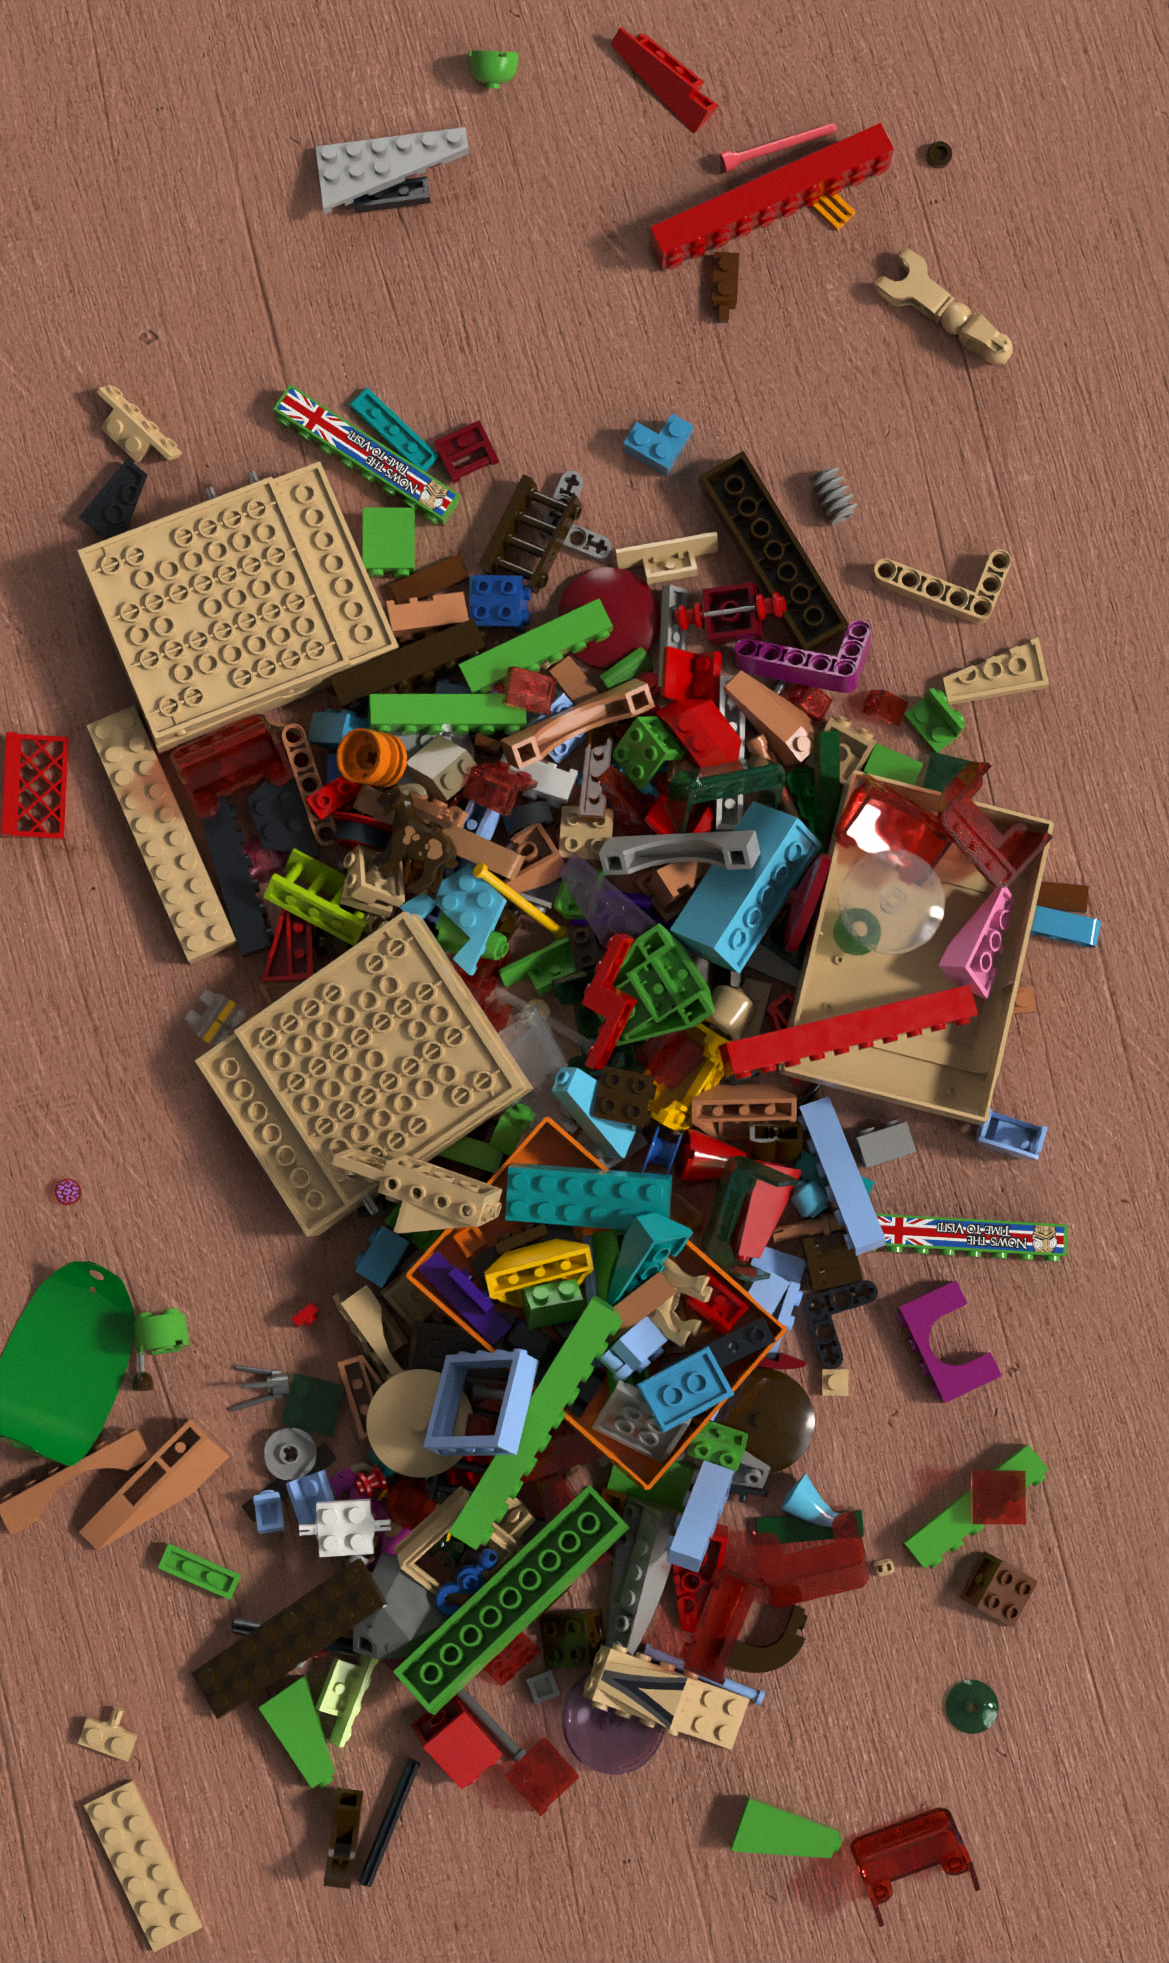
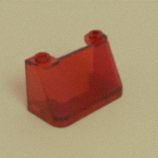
M865 772L858 779L834 831L837 837L835 841L844 848L849 849L850 846L854 848L856 846L860 847L895 868L899 873L897 878L908 886H911L913 883L920 888L956 838V835L938 816Z

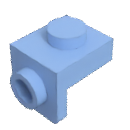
M265 1490L259 1492V1495L253 1496L258 1533L263 1534L285 1530L282 1499L279 1492Z

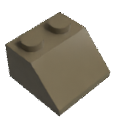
M440 735L435 736L412 755L406 764V771L415 783L420 784L426 789L427 800L431 803L434 798L441 802L447 801L481 772L466 749Z

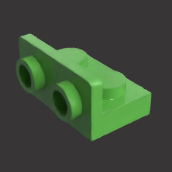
M709 1421L690 1442L687 1455L737 1471L745 1451L748 1433Z

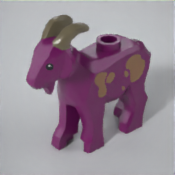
M360 1462L344 1468L328 1481L330 1487L336 1492V1499L341 1495L342 1491H348L347 1500L370 1499L374 1520H391V1531H375V1533L380 1534L378 1542H380L381 1553L377 1559L367 1565V1569L373 1572L383 1552L397 1556L393 1552V1548L413 1530V1525L403 1512L397 1510L398 1505L396 1503H393L390 1508H386L390 1503L387 1499H383L380 1502L372 1497L366 1498L365 1495H359L354 1485V1481L357 1480L356 1474L362 1473V1471L371 1473V1467L373 1466L367 1462Z

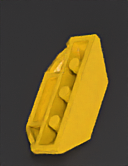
M553 1239L505 1252L484 1274L490 1298L498 1299L506 1304L520 1308L523 1307L524 1288L576 1279L579 1286L585 1277L594 1270L588 1244Z

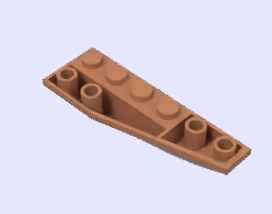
M189 1419L94 1515L79 1533L97 1551L193 1494L230 1456L194 1419Z

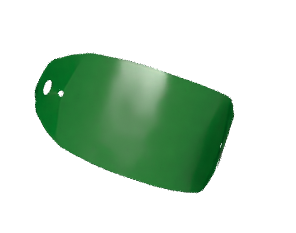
M73 1261L56 1270L38 1287L18 1320L0 1359L1 1441L19 1450L67 1466H74L91 1449L103 1429L119 1392L129 1362L135 1335L133 1324L135 1314L132 1301L124 1282L117 1275L91 1261ZM90 1270L101 1273L104 1279L94 1278L90 1274ZM90 1288H96V1292H91Z

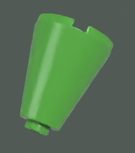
M444 912L441 914L435 928L440 931L438 938H435L445 953L457 954L470 940V937ZM496 929L491 931L485 944L487 947L483 955H480V958L498 960L500 957H504L509 948L506 936Z

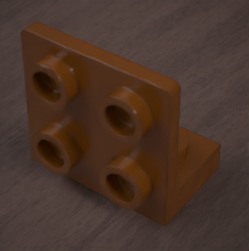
M984 1551L959 1598L1006 1625L1014 1627L1037 1585V1580Z

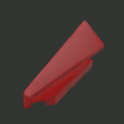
M624 28L618 29L611 42V46L692 133L697 132L719 106L699 91L704 81L647 35L639 33L635 38Z

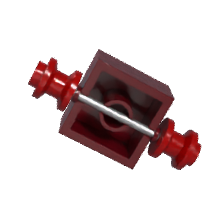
M753 582L702 589L704 610L700 602L695 603L694 609H686L684 605H679L678 611L674 612L676 626H680L682 631H686L691 624H696L699 629L703 628L705 621L706 638L712 645L735 643L742 639L757 640L763 639L762 620H765L766 615L774 613L777 618L782 617V612L786 611V602L784 596H780L779 592H773L772 598H764L762 594H759V588Z

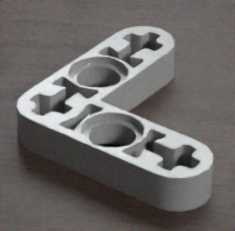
M572 470L565 472L559 481L553 498L565 500L569 503L571 497L560 493V491L566 493L568 483L565 481H570L572 478L576 479L578 486L572 487L570 496L573 494L579 498L583 488V478L580 473ZM549 507L543 521L553 524L554 517H550L553 514L559 518V523L563 513ZM575 524L572 525L562 545L566 549L598 561L607 559L612 549L611 542L607 537ZM542 532L544 539L550 541L552 535ZM578 532L582 534L584 541L580 545L571 544L569 537L572 533ZM588 537L592 538L591 544L596 546L600 542L604 543V548L607 551H601L600 554H597L596 548L590 545L589 550L584 549L587 545Z

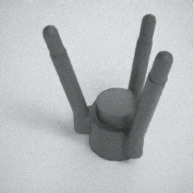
M234 1366V1369L238 1371L272 1376L267 1377V1382L245 1383L241 1385V1388H267L268 1393L273 1394L232 1406L230 1408L232 1412L270 1400L283 1399L282 1394H289L288 1373H281V1369L268 1370L249 1366Z

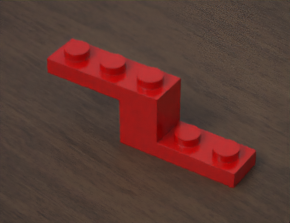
M615 934L609 939L606 945L607 951L605 956L598 962L595 968L596 974L593 981L588 984L584 991L585 997L581 1004L606 1018V1021L598 1029L599 1036L595 1044L587 1052L588 1059L585 1066L592 1070H602L606 1066L637 1002L635 998L612 986L634 941V938L627 934Z

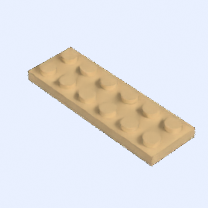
M134 1780L85 1804L84 1807L153 1952L202 1928L203 1925Z

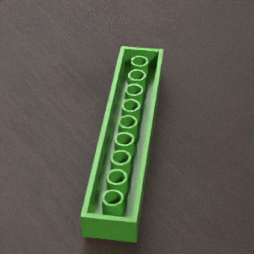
M595 1295L592 1297L530 1398L517 1455H495L448 1533L477 1550L480 1544L486 1546L495 1530L492 1527L493 1522L500 1523L508 1510L507 1499L510 1497L514 1500L524 1483L520 1478L523 1474L528 1476L538 1460L534 1455L537 1451L543 1453L552 1437L548 1434L550 1429L553 1427L557 1430L566 1412L562 1411L566 1404L571 1406L578 1396L580 1389L577 1388L580 1380L586 1383L595 1367L591 1365L593 1359L596 1357L600 1360L609 1343L605 1341L609 1334L614 1336L621 1326L623 1320L619 1318L621 1315L620 1310Z
M589 1485L395 1669L393 1673L424 1708L435 1715L630 1527Z

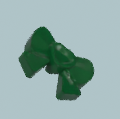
M447 1534L428 1550L429 1557H433L440 1549L443 1552H447L444 1562L445 1567L456 1565L457 1559L464 1554L466 1549V1543L461 1540H455L453 1537H450L449 1541H446Z

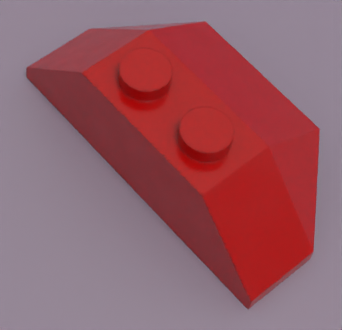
M677 699L655 713L686 751L685 755L714 793L736 779L742 740L712 700Z

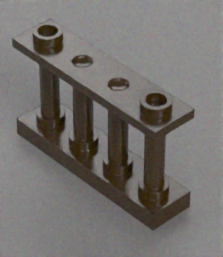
M523 474L478 564L482 571L488 575H494L496 570L503 569L517 576H523L529 580L528 586L531 591L538 595L540 589H543L548 582V573L574 520L577 521L582 513V504L579 498L572 494L569 503H565L538 492L533 478ZM535 501L562 512L563 515L558 525L555 526L526 514L529 503ZM523 523L552 535L546 549L516 537L515 531L518 525ZM513 546L540 557L541 559L535 571L505 560L503 555L507 547Z

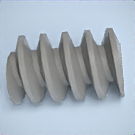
M839 467L825 469L809 479L810 481H815L812 487L814 490H819L817 497L824 499L821 505L824 508H828L826 515L833 517L830 521L831 525L840 524L855 515L853 510L858 506L857 503L849 504V501L854 497L853 494H844L849 486H840L844 476L835 477V474L840 470Z

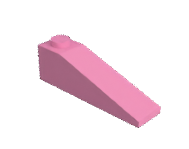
M1000 883L950 942L939 964V967L950 982L960 987L970 985L972 993L984 999L988 998L997 979L999 971L998 968H995L998 954H1003L1002 935L1003 931L1009 928L1015 903L1014 897L1005 884Z

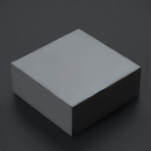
M551 1669L526 1679L536 1705L561 1695Z

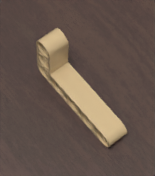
M998 549L993 551L984 566L975 592L886 558L876 563L872 572V579L880 587L969 622L982 624L988 620L994 609L1012 560L1009 553L1005 550ZM1001 559L1005 567L1001 569L994 567L992 560ZM880 568H887L891 572V576L887 578L881 577L878 570ZM910 577L914 580L915 585L913 587H906L902 583V579ZM983 583H993L996 590L993 592L986 591L983 588ZM930 586L937 588L939 595L934 597L928 595L926 588ZM950 597H960L963 604L960 606L953 605L950 602ZM982 605L986 609V614H976L974 606Z

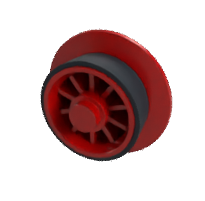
M333 812L331 814V817L339 822L333 837V841L337 844L351 849V851L358 844L383 853L390 842L392 825L373 819L374 817L366 813L364 815L348 812Z

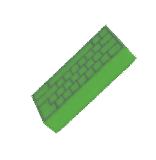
M640 647L599 677L608 691L634 678L637 679L641 673L650 671L654 667L645 650Z

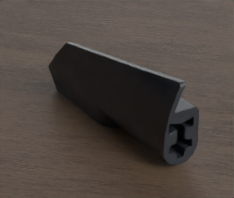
M508 1311L499 1313L511 1325V1329L494 1346L498 1350L513 1352L514 1349H523L527 1351V1355L539 1360L535 1381L540 1384L562 1346L536 1328L529 1329L528 1323ZM594 1367L586 1383L580 1380L577 1385L580 1391L571 1406L566 1404L565 1407L577 1417H582L607 1373Z

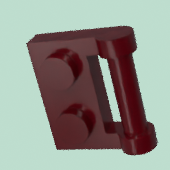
M480 420L434 441V446L453 484L459 482L460 478L489 464L493 466L499 463L496 452ZM481 449L485 450L487 455L455 469L454 462Z

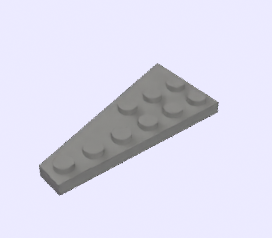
M466 127L315 146L324 215L332 212V208L344 203L346 206L353 203V199L365 194L370 196L405 181L407 176L415 173L417 175L425 173L426 168L436 164L444 165L468 155L469 147Z

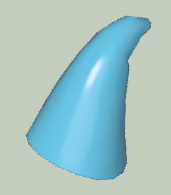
M807 1473L790 1489L781 1504V1509L787 1513L818 1526L837 1527L844 1524L848 1517L846 1512L839 1514L832 1511L813 1486Z

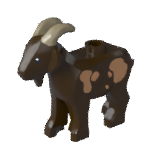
M409 783L394 787L377 798V803L383 807L384 817L388 815L390 810H395L396 813L392 824L391 840L384 852L376 856L371 863L379 867L377 871L390 878L393 876L401 859L406 854L414 860L422 863V875L418 880L411 882L406 888L419 896L423 893L435 900L443 882L442 874L444 868H455L459 864L456 862L457 848L451 837L442 832L444 828L433 821H430L428 824L418 818L411 792L416 793L420 797L426 796L427 792L423 786L417 783Z

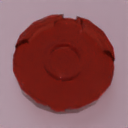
M405 1476L396 1480L390 1486L385 1499V1508L388 1517L395 1525L403 1529H415L436 1509L438 1497L435 1500L428 1499L429 1493L425 1492L427 1480L420 1477Z

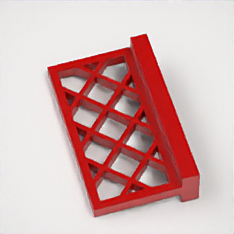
M6 731L1 838L24 837L64 840L69 737L17 734V732ZM21 740L33 741L39 749L28 758L21 750ZM38 741L46 743L42 746ZM52 742L63 743V753L56 759L45 750ZM41 751L51 761L42 771L31 761ZM21 756H22L26 761H24V762L20 765ZM61 758L62 767L57 763ZM29 763L38 774L26 783L20 776V770ZM53 765L62 773L61 779L54 785L44 775ZM41 777L50 788L39 797L30 785ZM19 782H21V783L24 785V787L21 788L20 790H19ZM60 783H61V793H60V791L56 788ZM26 789L37 799L27 809L19 802V795ZM52 790L60 797V804L53 810L42 800ZM39 802L49 812L40 822L29 813ZM18 806L23 810V812L19 816ZM59 809H60V818L55 814V812H56L57 810H59ZM25 814L35 823V826L29 831H17L18 820ZM53 816L59 823V833H48L41 825L49 817ZM37 828H39L42 832H34V831H35Z

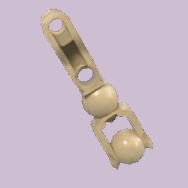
M903 248L898 253L899 265L908 273L905 279L895 282L885 276H881L874 282L875 292L890 305L897 307L912 305L924 315L936 321V323L939 324L941 322L943 328L948 333L959 335L958 339L965 348L984 357L988 363L1004 365L1011 357L1013 345L1009 337L998 332L982 314L974 313L972 315L967 305L960 302L954 303L955 298L929 278L926 261L909 248Z

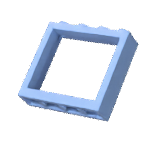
M514 1349L513 1352L495 1350V1353L478 1350L476 1354L460 1351L457 1355H446L423 1448L440 1456L517 1455L539 1360L527 1355V1351L523 1349ZM511 1367L495 1435L451 1436L467 1369Z

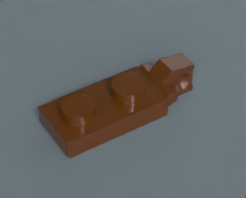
M714 252L711 304H713V308L719 309L718 323H728L729 309H735L737 305L739 253Z

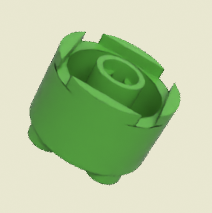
M178 1308L163 1310V1315L152 1316L151 1312L136 1315L137 1320L133 1324L138 1355H145L144 1350H151L152 1355L181 1351V1345L186 1349L190 1347L186 1315L179 1312Z

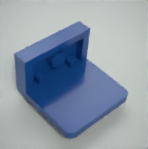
M475 575L472 579L469 620L474 618L478 627H510L515 633H526V626L530 625L531 620L528 601L532 600L533 595L528 586L529 582L523 576Z

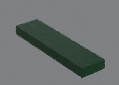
M840 730L814 732L815 835L819 836L833 834L840 805Z
M862 1510L837 1511L839 1514L848 1513L844 1524L837 1527L818 1526L793 1515L756 1518L758 1545L864 1537Z

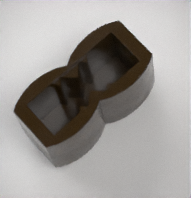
M769 1122L750 1124V1159L760 1161L772 1159L796 1161L801 1159V1124L794 1122H783L777 1125Z

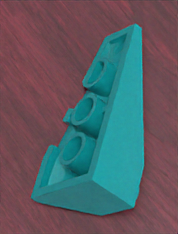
M657 1213L636 1216L631 1221V1226L624 1235L607 1303L614 1307L643 1285L647 1279L658 1272H662L665 1268L662 1263L670 1255L676 1257L693 1234L692 1230Z

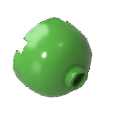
M468 51L469 70L477 81L485 83V88L500 89V83H507L514 78L518 69L519 53Z

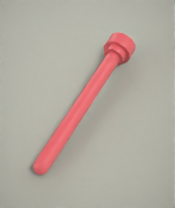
M830 123L736 153V151L731 152L730 150L720 153L722 168L725 173L734 171L742 162L836 132L837 126Z

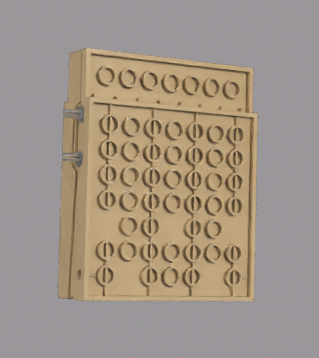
M320 461L275 479L271 476L259 481L256 472L251 471V473L247 474L250 481L248 486L219 497L216 496L213 487H209L210 492L208 488L205 490L208 498L206 502L77 550L86 579L159 754L204 734L214 733L332 686L330 677L399 649Z
M403 911L389 922L381 923L379 929L238 1027L234 1030L235 1033L195 1060L307 1237L322 1234L361 1206H366L371 1215L379 1211L373 1199L381 1195V1193H378L380 1183L367 1182L364 1180V1176L357 1173L355 1175H348L340 1172V1167L332 1165L334 1154L356 1148L387 1160L407 1155L424 1162H429L534 1089L421 915H411L406 911Z

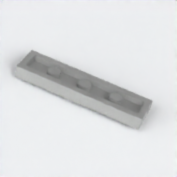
M664 585L662 587L658 687L662 685L664 647L671 646L685 650L686 631H682L680 626H676L674 612L678 611L679 605H684L687 609L688 589L674 585Z

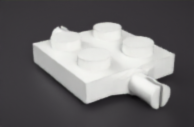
M370 1499L317 1502L315 1524L299 1525L300 1536L316 1535L319 1543V1557L373 1554L375 1531H391L390 1519L374 1520Z

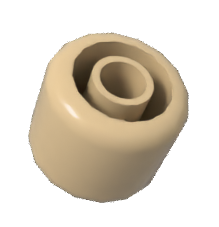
M726 985L716 986L711 993L715 1013L701 1023L730 1041L740 1040L755 1017L757 1008L744 990Z

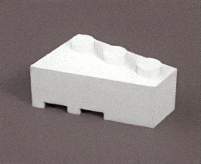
M503 753L494 778L514 786V789L521 791L522 796L528 799H543L548 802L550 807L560 810L562 806H568L577 783L578 771L570 769L567 772L556 768L557 765L548 762V764L540 761L519 770L507 763Z

